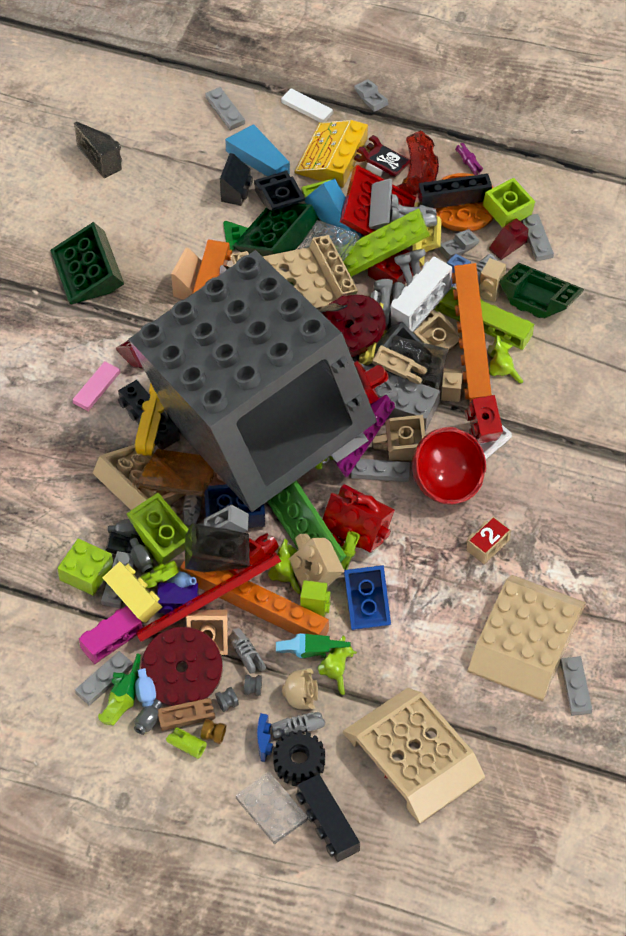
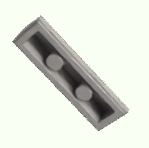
M392 179L372 184L369 228L377 230L390 223Z

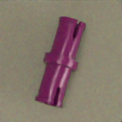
M464 143L457 145L455 150L463 159L462 162L471 169L474 175H478L476 171L480 174L483 167L476 160L474 153H471Z

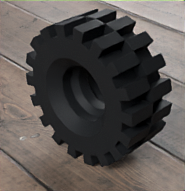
M298 730V734H294L293 731L289 732V737L284 734L281 737V741L278 740L276 742V747L273 750L274 770L278 772L280 779L284 777L285 783L288 784L289 781H292V786H297V783H302L320 774V772L323 773L325 748H323L322 741L318 742V737L316 735L311 737V732L308 731L306 735L302 734V730ZM295 752H304L308 758L303 763H295L292 761L291 756Z

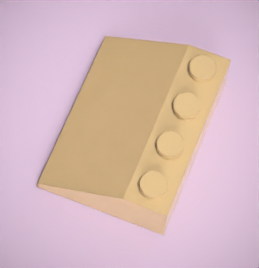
M135 444L100 455L93 474L131 510L156 493H159L170 506L189 492V488L154 455L142 456L137 454Z

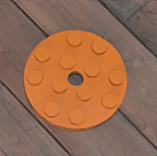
M456 173L445 176L442 180L473 176V174ZM483 202L464 204V206L436 208L437 216L441 218V225L452 231L462 232L468 229L476 231L485 227L494 219L483 206Z

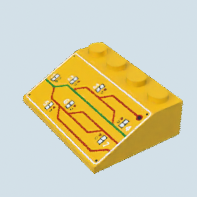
M353 120L319 123L295 169V174L319 181L334 178L338 185L344 188L356 163L354 157L357 154L360 155L356 151L360 146L364 147L368 139V124Z

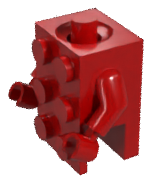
M344 484L341 486L338 495L331 493L322 520L330 532L333 533L332 535L340 546L344 545L347 533L353 531L360 535L355 548H362L371 553L389 537L391 530L388 528L395 509L375 500L371 495H365Z

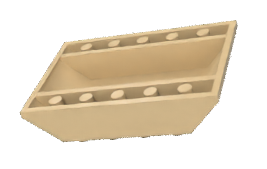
M511 575L506 579L476 643L467 672L544 701L586 602Z

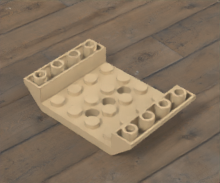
M329 235L312 238L308 248L263 256L288 282H292L295 285L294 287L318 310L341 296L355 295L358 292ZM245 251L231 254L230 258L235 265L241 257L249 255V253ZM279 268H285V269L287 270V272H284L283 270H280Z
M406 688L343 730V734L354 747L360 745L407 800L406 809L419 824L485 779V775L471 748L423 693L411 688ZM432 731L437 736L435 738H428L425 733ZM416 742L420 745V748L413 750L409 747V744ZM399 753L404 758L401 761H396L392 756Z

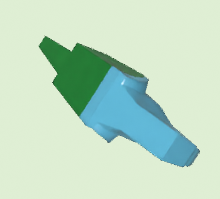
M300 633L296 634V637L291 640L276 642V653H292L299 658L319 655L321 658H325L326 653L330 652V649L351 647V642L330 640V636Z

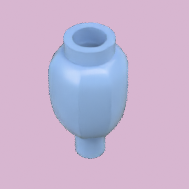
M179 571L175 576L168 579L167 583H175L177 586L184 588L189 585H195L196 578L191 577L188 573Z
M146 669L137 670L139 678L135 682L136 697L142 703V707L151 706L156 699L155 685L153 680L147 676Z

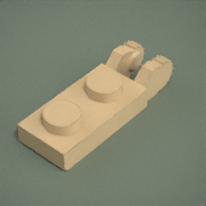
M380 345L372 361V364L381 365L385 370L404 379L407 378L418 385L421 384L422 379L411 373V369L423 375L427 372L425 367L415 363L414 360Z

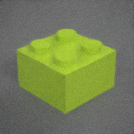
M515 178L487 191L483 201L485 209L502 228L516 218L521 221L532 215L535 205L534 199Z
M78 538L57 568L59 580L94 596L104 581L102 577L112 569L113 558L111 553Z

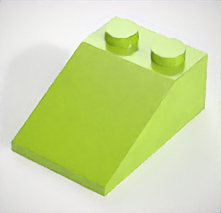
M156 493L127 513L128 518L146 548L159 565L162 563L166 564L192 546L194 535L159 493Z

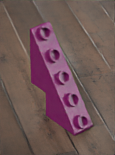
M387 394L370 404L377 422L363 431L368 441L339 462H336L345 477L349 476L394 410L395 404Z

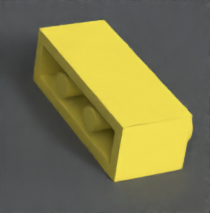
M119 561L102 578L136 617L146 623L162 608L158 602L160 598L153 591L149 592L146 589L148 585L141 577L138 579L135 577L136 571L129 564L125 566Z

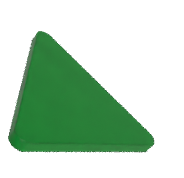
M224 221L226 242L229 243L230 250L233 251L235 250L233 245L248 228Z

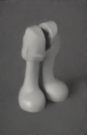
M391 194L390 223L419 208L426 226H436V209L424 205L405 207L398 203L396 195Z
M425 249L410 251L394 258L395 263L400 266L404 274L407 286L410 285L413 279L409 263L413 275L419 274L421 272L419 260L425 256Z
M381 279L374 282V290L382 294L381 303L384 304L383 311L386 316V327L388 325L389 329L391 327L390 294L393 297L392 301L395 298L397 299L405 285L400 282L393 284V280Z

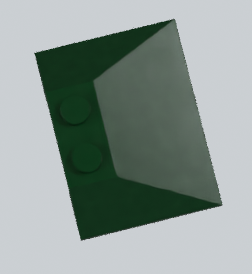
M519 262L499 281L512 306H515L520 311L532 313L537 318H547L566 310L584 291V288Z

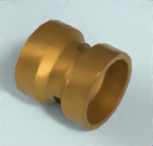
M205 719L200 738L204 740L212 739L215 743L221 744L227 725L223 723L216 724L212 720Z

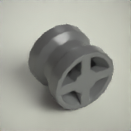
M245 675L244 695L255 693L257 696H261L262 675H257L256 677Z
M232 687L227 688L225 692L215 693L217 702L223 712L227 711L231 706L236 707L239 705Z

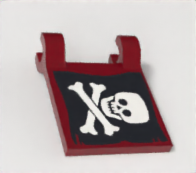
M374 135L369 138V141L373 142V144L369 143L366 146L371 152L368 154L367 150L360 146L356 152L360 153L361 156L357 154L354 157L355 161H366L394 177L411 162L405 156L382 145L378 137Z

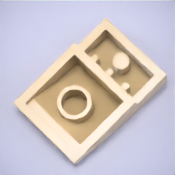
M433 310L413 332L427 347L424 352L437 359L457 345L459 338H462V334L458 333V330L440 312L436 314Z

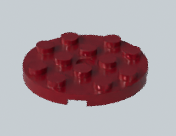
M365 295L341 296L329 304L348 305L346 308L322 313L342 332L351 357L366 352L370 345L374 342L377 343L386 328V316L381 305L375 299ZM352 322L353 325L350 328H346Z
M175 627L160 633L149 643L143 654L141 669L145 668L147 676L153 680L156 689V699L170 707L207 699L220 684L223 673V661L217 645L207 634L195 628ZM184 662L188 665L185 672L177 671L176 668L179 663Z

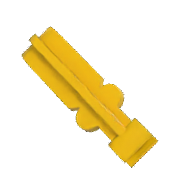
M151 383L149 388L150 399L142 404L144 412H142L135 439L136 453L142 456L153 455L154 441L161 420L160 413H163L165 410Z

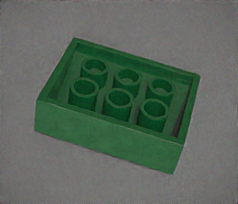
M297 203L273 211L266 207L235 242L233 247L240 252L248 251L249 254L256 250L262 257L293 251L305 240L320 220L311 204Z
M95 222L87 225L50 250L67 299L71 305L110 294L124 285L106 233Z

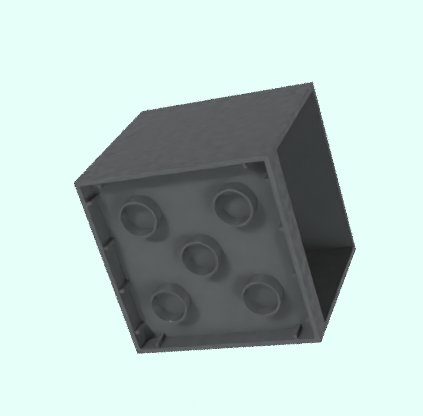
M256 250L249 255L241 257L235 265L219 276L208 280L202 288L185 300L178 301L172 309L155 321L145 324L139 332L129 338L168 417L179 429V433L251 512L377 422L342 332Z

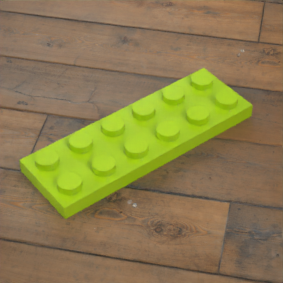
M418 208L338 250V253L352 277L429 237L430 234L422 212Z

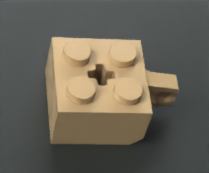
M423 415L389 418L385 421L386 433L374 437L373 448L387 450L389 461H411L415 448L425 436Z
M299 534L295 538L299 550L289 560L301 588L304 580L328 583V586L345 572L329 540L326 538L310 539L308 534Z

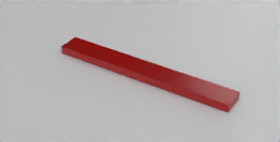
M276 552L268 555L137 630V637L140 642L144 641L280 563L279 556Z

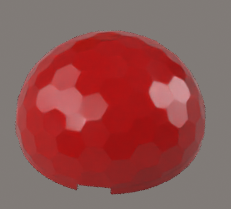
M454 427L436 429L424 436L415 448L412 458L413 477L419 489L431 500L450 505L462 503L472 498L483 485L486 472V458L478 441L468 432Z

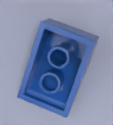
M384 565L344 570L351 630L391 625Z

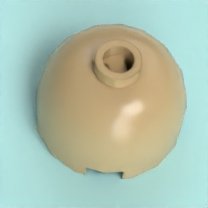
M310 668L292 672L287 677L285 685L282 686L283 696L286 697L292 707L299 710L314 709L313 700L318 701L317 680L312 679L311 674L314 672Z

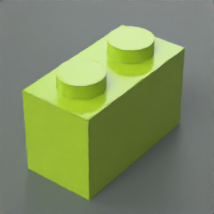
M304 580L300 597L301 606L325 617L326 613L329 614L331 592L327 591L328 583Z

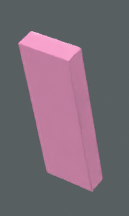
M104 361L73 398V404L89 411L120 374V369Z

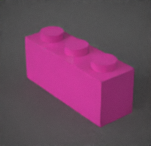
M128 606L118 609L111 617L100 621L95 628L81 635L79 638L80 648L95 665L136 637L137 630L143 628L142 621L136 617Z

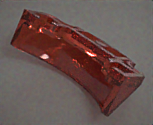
M421 130L406 138L410 153V168L407 178L403 179L402 184L397 186L412 195H418L419 183L436 181L439 170L438 156L433 152L434 142Z

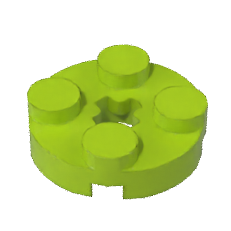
M173 560L165 565L162 563L154 567V572L151 574L148 572L140 577L147 583L146 589L156 586L158 582H164L172 578L180 570Z

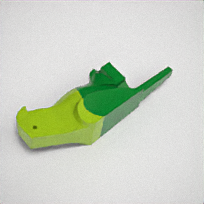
M139 653L136 654L129 675L113 673L112 683L114 686L109 694L108 706L102 714L99 713L98 715L99 720L105 725L114 726L123 713L134 705L136 696L135 682L139 678L137 670H139L141 659Z

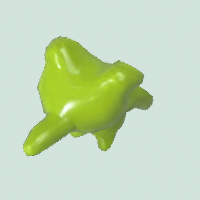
M496 335L493 345L488 347V354L492 357L488 364L489 374L491 376L510 374L515 381L523 383L522 378L514 369L513 359L508 353L513 345L501 341L500 336Z
M284 538L281 546L276 550L281 562L269 569L268 577L272 581L290 582L293 590L297 594H301L289 560L298 550L291 544H288V540Z
M343 635L339 641H345L346 637ZM352 647L331 649L327 657L318 665L320 675H325L337 681L338 690L341 695H345L343 674L346 658L353 657V654L357 653Z

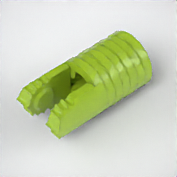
M177 727L173 734H169L165 738L169 744L197 759L202 756L207 746L205 741Z

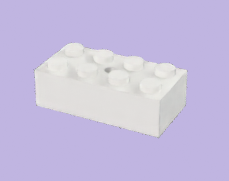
M433 257L429 262L427 261L422 271L413 277L410 285L405 286L401 295L392 301L390 305L391 326L403 322L414 332L451 289L452 266L436 257Z

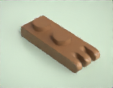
M207 698L158 709L161 731L201 723L205 719L214 720L216 716L215 713H212L214 711L213 706H211L212 700Z

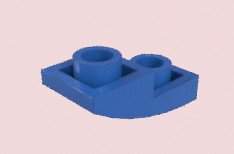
M260 713L257 729L258 751L261 761L265 762L267 755H271L274 744L271 743V735H269L271 730L269 716Z

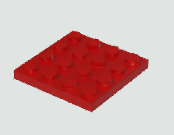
M356 165L352 171L340 222L365 236L376 231L369 228L371 189L373 183L383 181L384 179ZM392 184V194L398 197V203L405 207H414L416 197Z

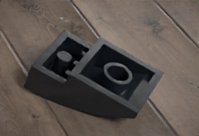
M287 171L254 180L255 192L262 203L271 211L305 201V197L293 176L290 177Z

